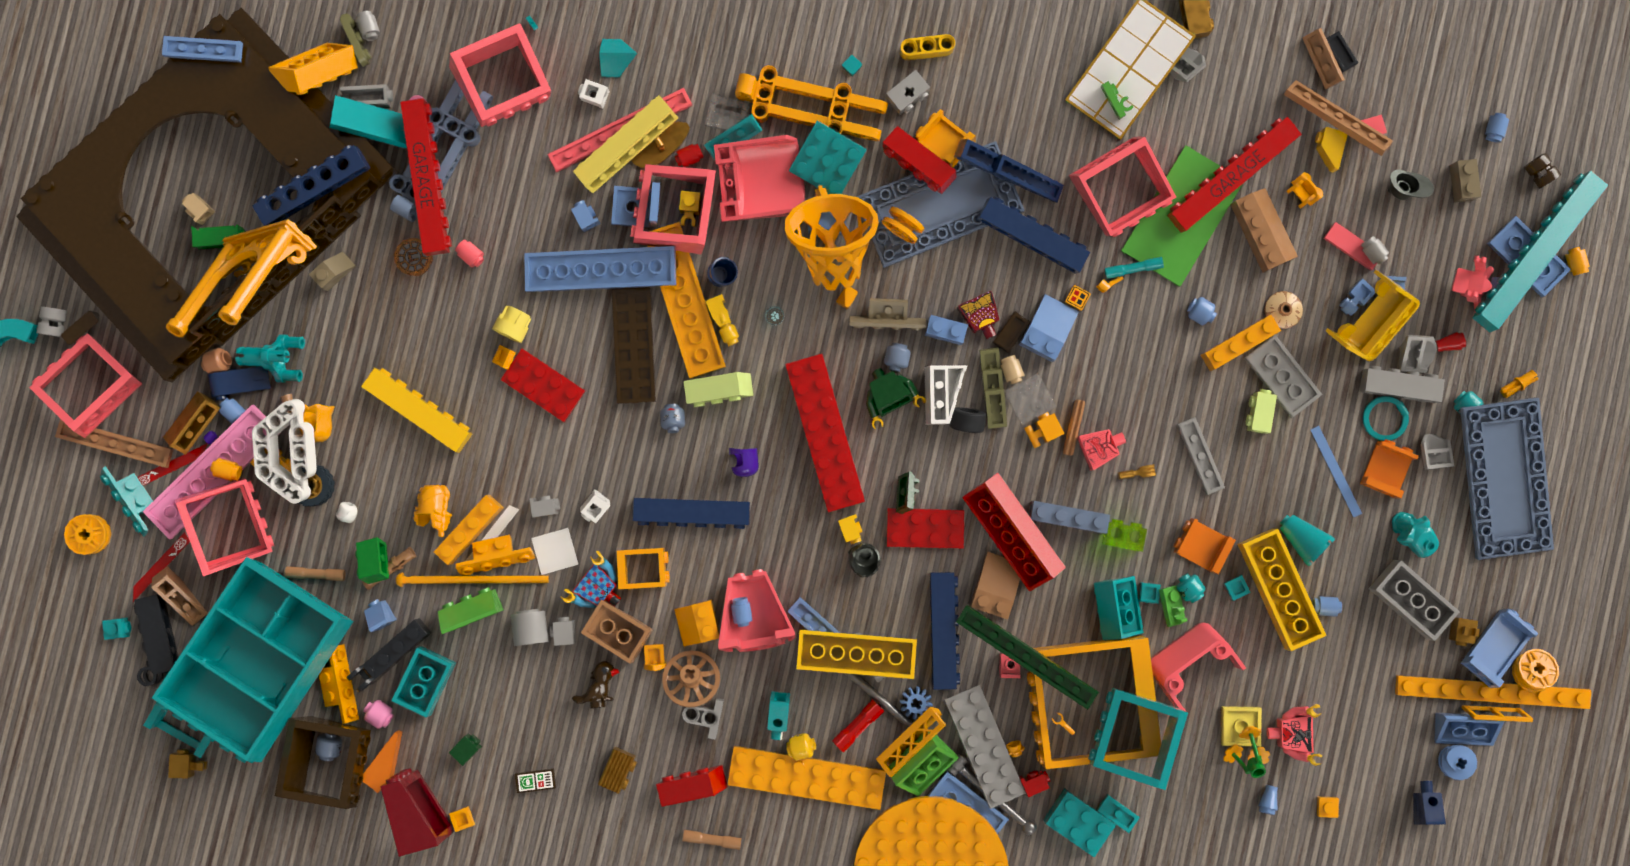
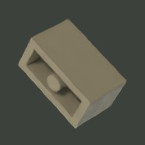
M1477 159L1461 160L1449 165L1454 203L1474 201L1482 197Z

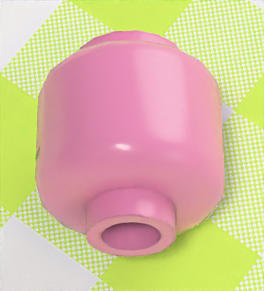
M376 700L374 703L369 702L363 711L366 713L364 720L377 729L386 728L394 717L392 714L393 709L381 700Z

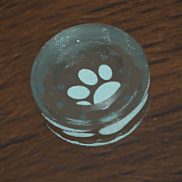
M777 306L768 308L765 313L766 321L772 326L780 325L784 320L783 310Z

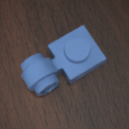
M1363 278L1360 279L1348 292L1352 298L1346 297L1339 304L1341 310L1346 315H1353L1359 308L1357 304L1365 305L1375 294V289Z

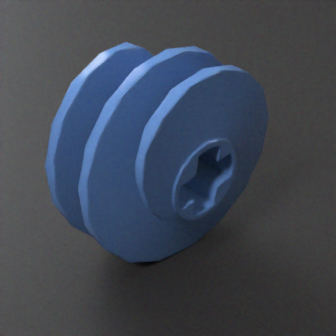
M1452 745L1440 751L1438 765L1446 776L1455 780H1464L1472 776L1477 769V758L1468 747Z

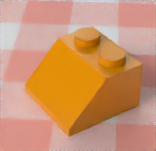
M712 599L674 609L683 646L719 639L720 630Z

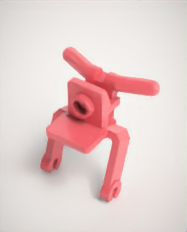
M1474 257L1475 271L1458 268L1452 286L1453 292L1460 293L1461 296L1467 298L1468 302L1474 303V310L1482 302L1481 298L1484 293L1492 289V284L1488 279L1494 272V268L1492 266L1486 268V257Z

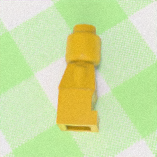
M721 294L705 301L712 319L721 328L719 333L723 342L727 343L728 346L737 344L739 342V334L735 325L731 324L728 311L723 305L725 303L723 295Z

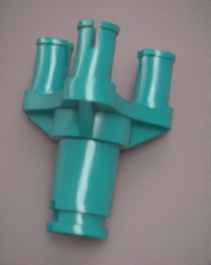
M280 334L271 345H264L263 347H238L236 353L243 354L244 357H235L236 363L239 366H262L265 370L271 372L278 383H285L286 381L300 382L303 379L302 371L287 370L285 363L290 358L285 357L290 356L288 348L303 349L305 347L304 337H289L288 335Z

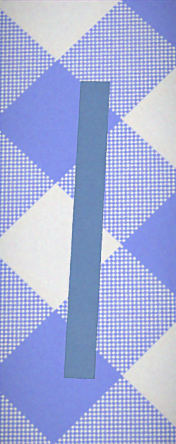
M1317 426L1311 429L1353 517L1362 514L1320 427Z

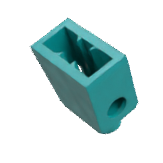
M771 691L767 730H771V739L782 740L783 732L787 731L790 693Z

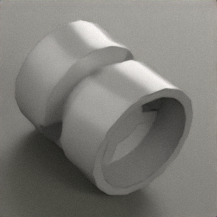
M41 307L39 318L42 321L38 322L36 333L61 337L60 335L64 332L62 323L66 321L67 311ZM49 321L55 322L54 326H49Z

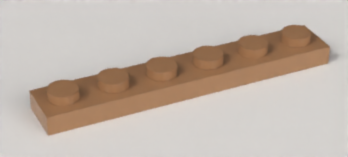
M1297 80L1284 94L1292 101L1381 156L1393 143V140Z
M61 419L55 435L56 438L165 468L169 467L174 450L95 428L84 438L75 433Z

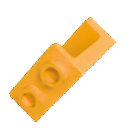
M941 109L937 113H933L929 117L928 123L924 127L921 126L915 134L916 140L953 168L960 161L954 158L960 140L969 139L976 143V136L972 132L965 133L944 116V111Z

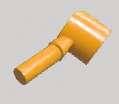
M1123 276L1117 277L1109 283L1103 279L1096 287L1102 293H1105L1114 284L1123 280Z
M1057 713L1061 716V721L1055 722L1052 718L1053 723L1060 724L1071 735H1074L1075 731L1063 720V715Z

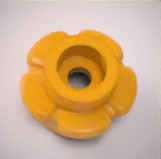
M1019 740L1011 741L1006 745L1011 757L1022 755V751L1025 749Z

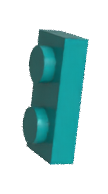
M1108 794L1096 809L1128 833L1131 832L1140 819L1138 815Z

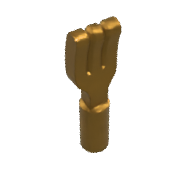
M1152 464L1141 466L1136 471L1118 472V479L1133 478L1137 475L1142 478L1156 476L1155 466Z

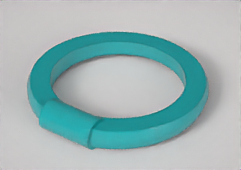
M1391 396L1377 397L1370 401L1364 409V428L1370 436L1377 440H1395L1408 427L1409 412L1404 403L1397 398ZM1381 402H1390L1396 405L1402 415L1400 428L1391 435L1378 434L1372 429L1369 422L1372 408Z

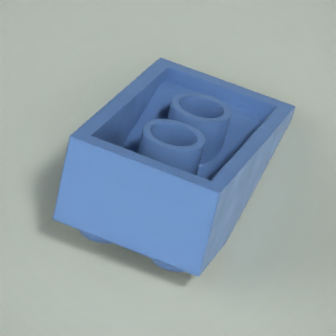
M1045 294L1019 345L1054 362L1068 337L1079 311Z

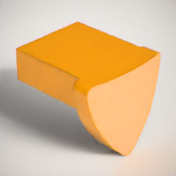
M664 644L644 645V669L648 671L664 669L667 665L665 663Z

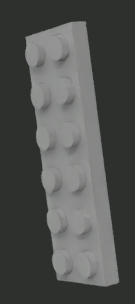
M980 685L944 699V703L989 809L1026 794Z

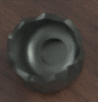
M860 543L848 551L850 567L859 577L869 578L878 571L881 559L879 552L872 544Z

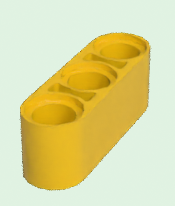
M949 34L905 39L900 46V56L904 60L948 56L954 50L955 39ZM949 42L951 44V47L945 49L942 47L941 43ZM929 44L932 46V50L926 51L922 46ZM910 46L914 51L906 53L903 48Z

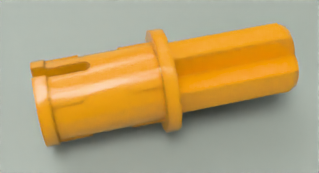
M1530 370L1519 378L1515 377L1511 383L1501 388L1500 393L1504 398H1508L1518 391H1523L1525 387L1539 379L1536 377L1538 375L1535 371Z

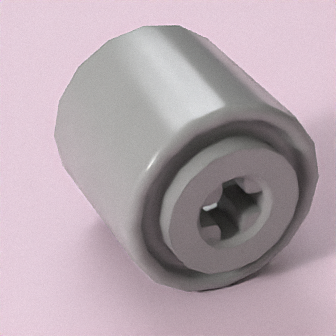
M544 610L517 611L516 614L510 616L514 646L549 642Z

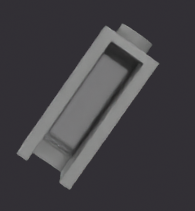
M386 84L340 87L344 98L380 108H391L390 102H393V92Z

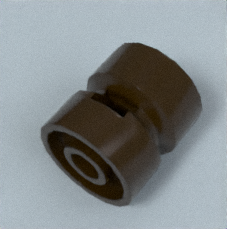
M1543 153L1524 166L1530 176H1534L1533 181L1539 189L1561 175L1556 166H1551L1552 161L1546 153ZM1545 169L1547 173L1542 175L1540 172Z

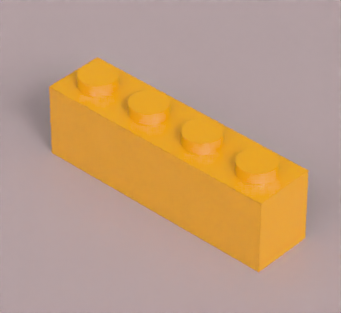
M1271 314L1200 356L1209 371H1213L1277 334L1281 329Z
M485 495L437 547L434 553L447 565H452L504 507L491 495Z

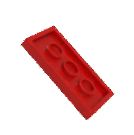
M524 349L520 350L509 369L501 378V381L564 423L586 392Z
M887 508V547L964 549V510L913 509L900 514L896 512V508Z

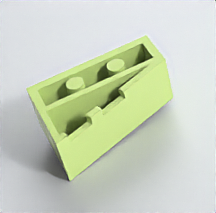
M735 372L684 381L686 403L694 404V407L705 406L707 402L720 404L723 403V400L729 399L730 402L739 401L743 397L754 396L751 373Z

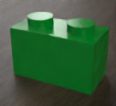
M378 537L357 542L355 556L358 562L356 570L358 578L367 584L389 579L386 542Z

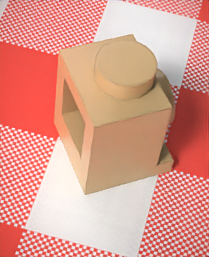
M195 193L187 195L182 200V204L187 208L185 212L194 218L193 220L198 224L203 225L215 213Z

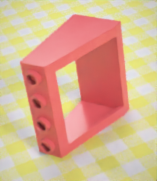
M520 23L450 53L449 68L481 127L485 125L488 127L497 123V120L503 117L508 119L519 110L526 111L537 102L539 104L544 103L550 97L551 89ZM518 46L539 87L485 110L466 68Z
M1132 137L1069 175L1106 236L1116 237L1123 233L1122 229L1127 226L1130 228L1137 225L1139 219L1144 216L1148 218L1154 215L1156 209L1172 204L1171 200L1176 198L1145 137ZM1134 152L1160 194L1108 224L1086 180Z
M646 164L644 171L640 170L639 176L642 188H638L636 200L640 201L639 207L634 209L633 218L637 220L636 225H632L630 236L634 237L633 243L653 247L675 246L677 251L701 255L706 241L716 171ZM652 175L704 184L696 236L643 231Z
M87 333L77 339L76 344L71 349L65 350L57 362L50 364L42 376L36 377L29 388L69 428L86 438L142 383ZM90 346L121 377L73 420L43 389Z
M246 478L175 500L203 576L240 564L246 557L254 559L273 552L271 548L274 546L271 535L267 536L265 529L268 528L264 517L260 518L259 516L260 504L258 499H253L251 493L255 491L251 481L247 482ZM240 488L261 545L206 562L186 504Z

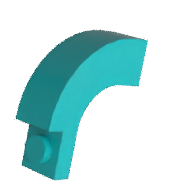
M20 319L0 320V347L6 341L14 338L35 344L38 337L36 333L38 325Z

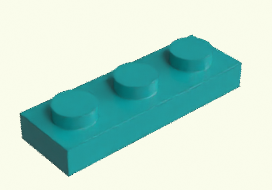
M750 114L706 142L704 146L715 161L714 145L749 140L760 133L762 128L754 116Z

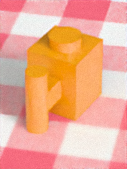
M1048 412L1038 416L1039 421L1035 422L1038 430L1034 431L1031 425L1024 428L1034 449L1041 446L1038 440L1040 437L1047 443L1065 434L1054 413L1049 415Z

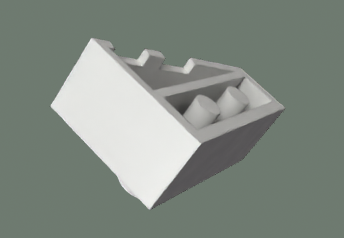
M967 366L925 367L926 425L950 424Z

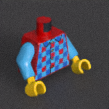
M596 551L599 556L597 559H593L590 556L593 566L572 592L568 589L564 590L569 595L566 598L561 596L563 601L566 603L571 602L580 607L596 608L601 600L607 601L615 607L622 599L613 592L618 586L615 569L612 564L603 558L600 551Z

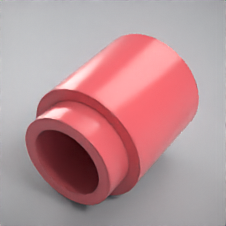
M461 241L455 249L458 253L457 256L471 268L480 266L484 261V253L470 241Z

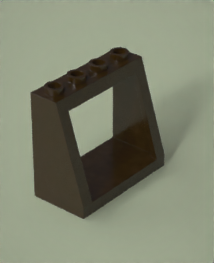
M314 716L289 718L274 796L341 809L357 807L360 800L359 792L363 782L364 765L367 762V749L371 741V730ZM315 731L351 737L340 799L304 790Z

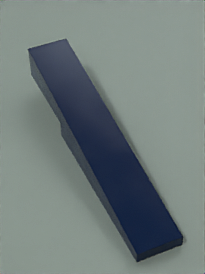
M961 139L954 156L958 160L1058 203L1063 184L1003 154H997L969 139Z

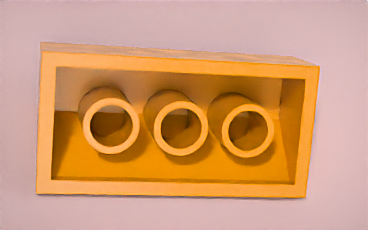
M327 42L268 68L287 91L296 92L297 95L307 93L310 88L321 87L324 82L337 80V77L340 75L350 74L351 70L358 68L353 45Z

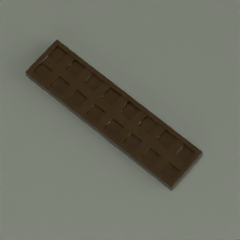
M651 287L612 288L617 404L656 402Z

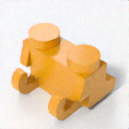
M1306 172L1291 182L1293 186L1286 191L1288 194L1294 191L1302 201L1298 205L1300 209L1306 204H1309V206L1313 205L1323 197L1322 189L1315 186L1311 181L1310 174Z

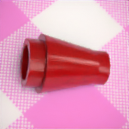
M1458 332L1435 341L1438 352L1462 350V348L1466 347L1464 334Z

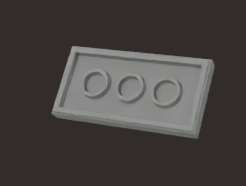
M1276 335L1270 337L1244 357L1245 361L1267 389L1272 391L1271 394L1277 395L1276 400L1290 418L1296 416L1322 396V393Z

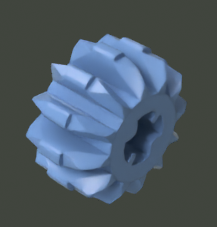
M916 686L915 692L909 687V695L906 692L902 693L907 699H900V703L906 704L901 707V710L905 711L908 709L905 715L909 717L913 713L912 717L914 720H916L918 713L921 716L922 712L927 710L926 706H933L931 702H926L932 698L931 695L924 696L927 692L926 689L919 693V686ZM914 698H916L918 701L921 700V703H919V707H915V705L911 706V703H913Z

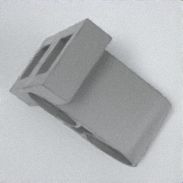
M717 698L714 708L706 706L685 707L682 717L687 723L709 727L708 738L716 740L724 699ZM688 709H694L697 716L689 718L686 712ZM707 713H713L716 717V720L714 722H708L705 718V715Z

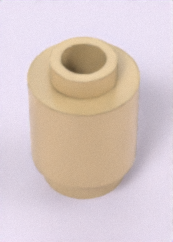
M1015 355L1002 359V365L1000 366L1006 382H1011V384L1021 382V377L1025 375L1019 359H1016Z

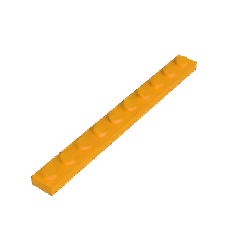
M1396 675L1395 695L1590 709L1591 704L1590 689L1551 686L1546 690L1536 693L1528 692L1518 684L1503 683L1499 688H1490L1483 681Z

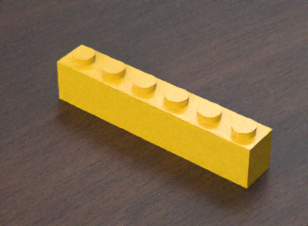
M374 368L361 386L453 451L460 453L472 436V433L468 431L470 428L462 422L457 424L453 421L454 417L446 411L442 413L437 410L438 405L430 400L426 402L421 399L422 394L414 389L412 392L406 388L407 384L400 379L395 381L390 377L391 373L386 369Z

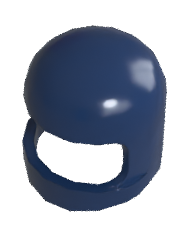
M728 257L717 258L710 264L707 270L708 280L716 287L728 286L735 281L738 275L736 264Z

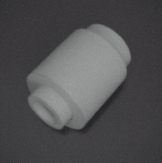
M362 11L357 14L356 22L362 39L367 41L376 40L380 35V30L375 16L371 11Z
M1374 235L1361 244L1363 247L1362 251L1373 264L1378 263L1380 265L1388 259L1387 254H1389V251Z

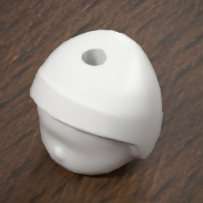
M341 502L336 512L337 519L342 522L352 523L357 515V507L350 502Z

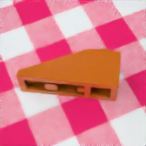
M400 730L392 735L363 773V782L377 793L381 791L380 786L386 783V779L394 776L402 731Z

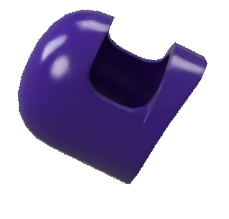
M729 448V455L733 454L736 456L737 464L735 467H731L732 472L736 476L749 477L757 473L759 468L757 448Z

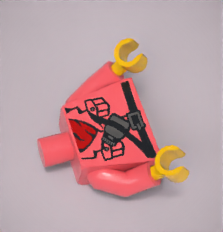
M1315 704L1310 708L1308 706L1291 708L1282 715V718L1277 719V728H1267V739H1277V745L1283 749V752L1296 760L1310 761L1314 766L1321 765V763H1316L1314 758L1315 756L1322 757V755L1310 754L1314 753L1313 717L1316 718L1322 714H1316L1313 708H1319L1320 705Z

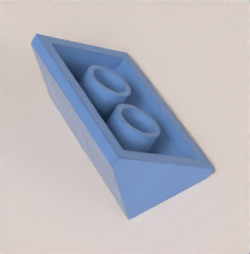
M1435 713V743L1493 746L1505 721L1476 720L1469 714Z

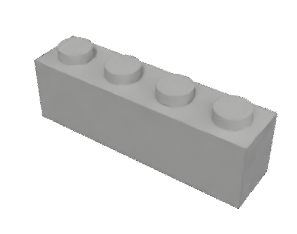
M1369 366V368L1362 370L1360 392L1428 403L1442 402L1445 379H1439L1438 375L1426 374L1425 377L1419 376V372L1407 371V374L1400 373L1399 369L1389 368L1388 371H1384L1379 366Z

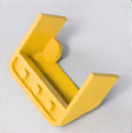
M1377 270L1373 273L1381 278L1375 285V293L1378 296L1354 325L1350 323L1343 324L1339 327L1337 333L1328 328L1326 329V332L1342 346L1367 361H1372L1379 356L1420 305V301Z

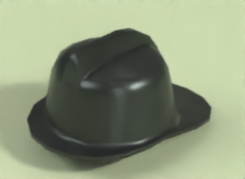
M1399 169L1394 170L1390 174L1391 182L1387 191L1399 200H1408L1411 197L1426 198L1434 191L1433 183L1423 175Z

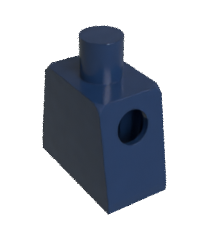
M1420 781L1421 793H1413L1414 825H1446L1442 794L1433 793L1432 781Z

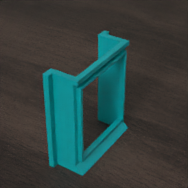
M155 704L143 726L148 729L158 727L195 748L194 755L202 758L211 741L203 737L200 742L165 722L163 719L169 709L163 710Z

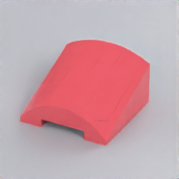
M781 135L714 145L715 160L719 166L722 222L788 216L794 207L805 201L804 180L789 171L800 151L797 138Z

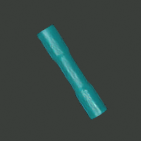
M1157 257L1142 262L1107 267L1104 270L1106 279L1126 274L1164 268L1162 257Z

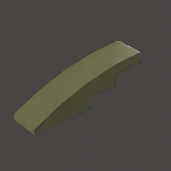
M999 348L980 349V365L988 429L1007 427L1005 392Z

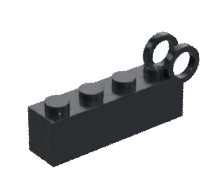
M159 594L134 600V612L138 615L139 619L138 630L143 637L142 648L147 654L148 659L147 667L141 668L137 673V680L143 686H150L161 682L163 672L170 671L179 658L166 601ZM149 670L153 673L152 681L147 677Z
M420 618L414 619L346 678L350 681L358 674L362 676L365 682L357 688V691L360 693L369 685L379 680L432 632Z

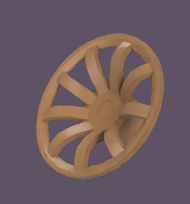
M699 651L679 653L667 663L662 677L663 688L670 700L680 706H701L710 701L719 688L720 673L718 666L705 653ZM691 655L702 657L698 665H692ZM686 656L687 665L682 667L676 661ZM706 661H708L712 665L713 670L700 671ZM672 665L680 671L679 675H668ZM715 675V684L711 685L705 682L702 677ZM667 681H680V683L670 691ZM702 685L712 691L703 698L698 686ZM685 687L683 701L673 696ZM691 689H694L699 701L688 702Z

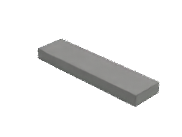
M1196 417L1177 424L1205 494L1209 495L1224 489L1225 486Z

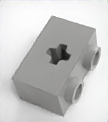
M915 70L887 92L886 99L899 115L903 112L907 114L914 108L913 104L918 100L922 102L929 96L930 86ZM906 91H907L908 93L912 92V93H913V94H912V97H911L910 95H908V96L906 97V96H905Z

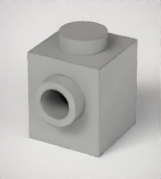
M559 617L558 621L553 622V626H550L551 638L554 637V646L576 643L575 620H569V617Z

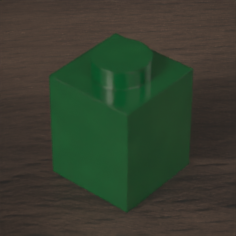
M468 733L453 747L449 754L464 766L482 748L479 744L480 740L475 735Z

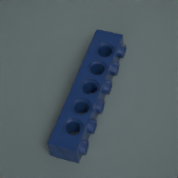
M354 145L344 147L340 154L327 157L323 164L309 168L307 170L308 173L303 176L298 175L290 180L291 183L286 186L282 185L273 190L274 193L258 198L256 200L257 203L252 205L264 226L277 223L289 218L371 168L360 149ZM348 161V167L342 170V162ZM327 171H331V177L325 180L324 174ZM314 181V187L308 190V183ZM297 191L296 199L291 200V193ZM280 201L279 209L275 210L274 203Z

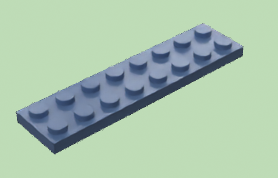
M675 246L524 253L526 292L676 285Z

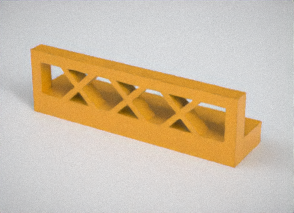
M929 707L876 758L889 777H893L946 726L940 718L942 713L938 708ZM937 721L939 725L933 730H929L928 728ZM923 733V740L920 743H914ZM909 747V753L906 756H901L906 748ZM896 759V765L891 770L888 766Z

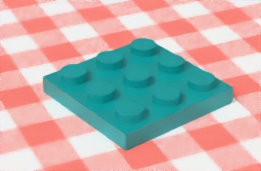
M817 120L789 171L817 188L822 185V188H826L827 194H842L867 149Z

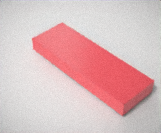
M1337 222L1331 226L1323 238L1370 271L1376 266L1377 263L1373 264L1362 251L1363 247L1361 244L1364 241Z

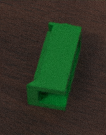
M239 225L199 229L191 226L192 246L194 248L198 247V250L223 248L224 242L222 240L224 238L246 231Z

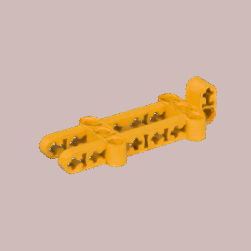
M771 65L762 68L758 81L752 75L740 73L735 90L737 99L753 103L752 115L758 123H764L769 117L814 127L818 120L830 128L832 126L838 127L840 134L871 141H880L882 131L877 128L847 122L846 117L849 107L879 114H886L888 103L885 101L852 94V89L847 83H840L835 89L788 79L778 76L776 68ZM771 72L774 74V78L767 80L764 78V75ZM775 89L832 102L829 116L826 117L772 104ZM840 90H846L848 92V95L846 97H841L838 95V92ZM768 91L770 95L767 98H762L760 93ZM836 108H841L844 113L838 116L833 111ZM758 109H763L766 112L763 116L755 114Z

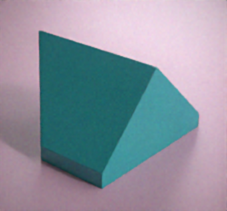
M602 39L599 52L601 77H621L622 73L637 55V52L621 39Z

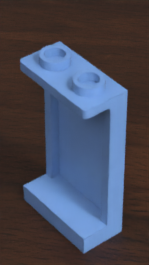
M1512 609L1499 610L1461 664L1488 687L1499 688L1504 683L1501 679L1529 639L1536 637L1538 633L1530 623L1523 621L1516 611Z

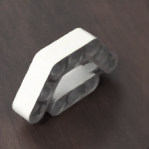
M299 399L285 401L252 430L256 477L293 504L310 497L311 490L308 486V478L316 473L314 429L310 423L304 422L303 413L305 405ZM277 416L280 419V424L277 422ZM289 425L291 426L289 429L292 473L280 465L278 434ZM263 428L266 430V436L263 433ZM300 428L303 430V436L299 432ZM301 447L304 449L305 455L301 453ZM264 448L268 450V455L265 453ZM302 466L306 469V474L303 473ZM281 478L284 480L285 486L281 483Z

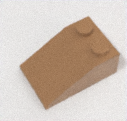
M987 551L969 606L1008 620L1020 578L1005 557Z
M601 600L581 633L631 664L635 661L653 629Z

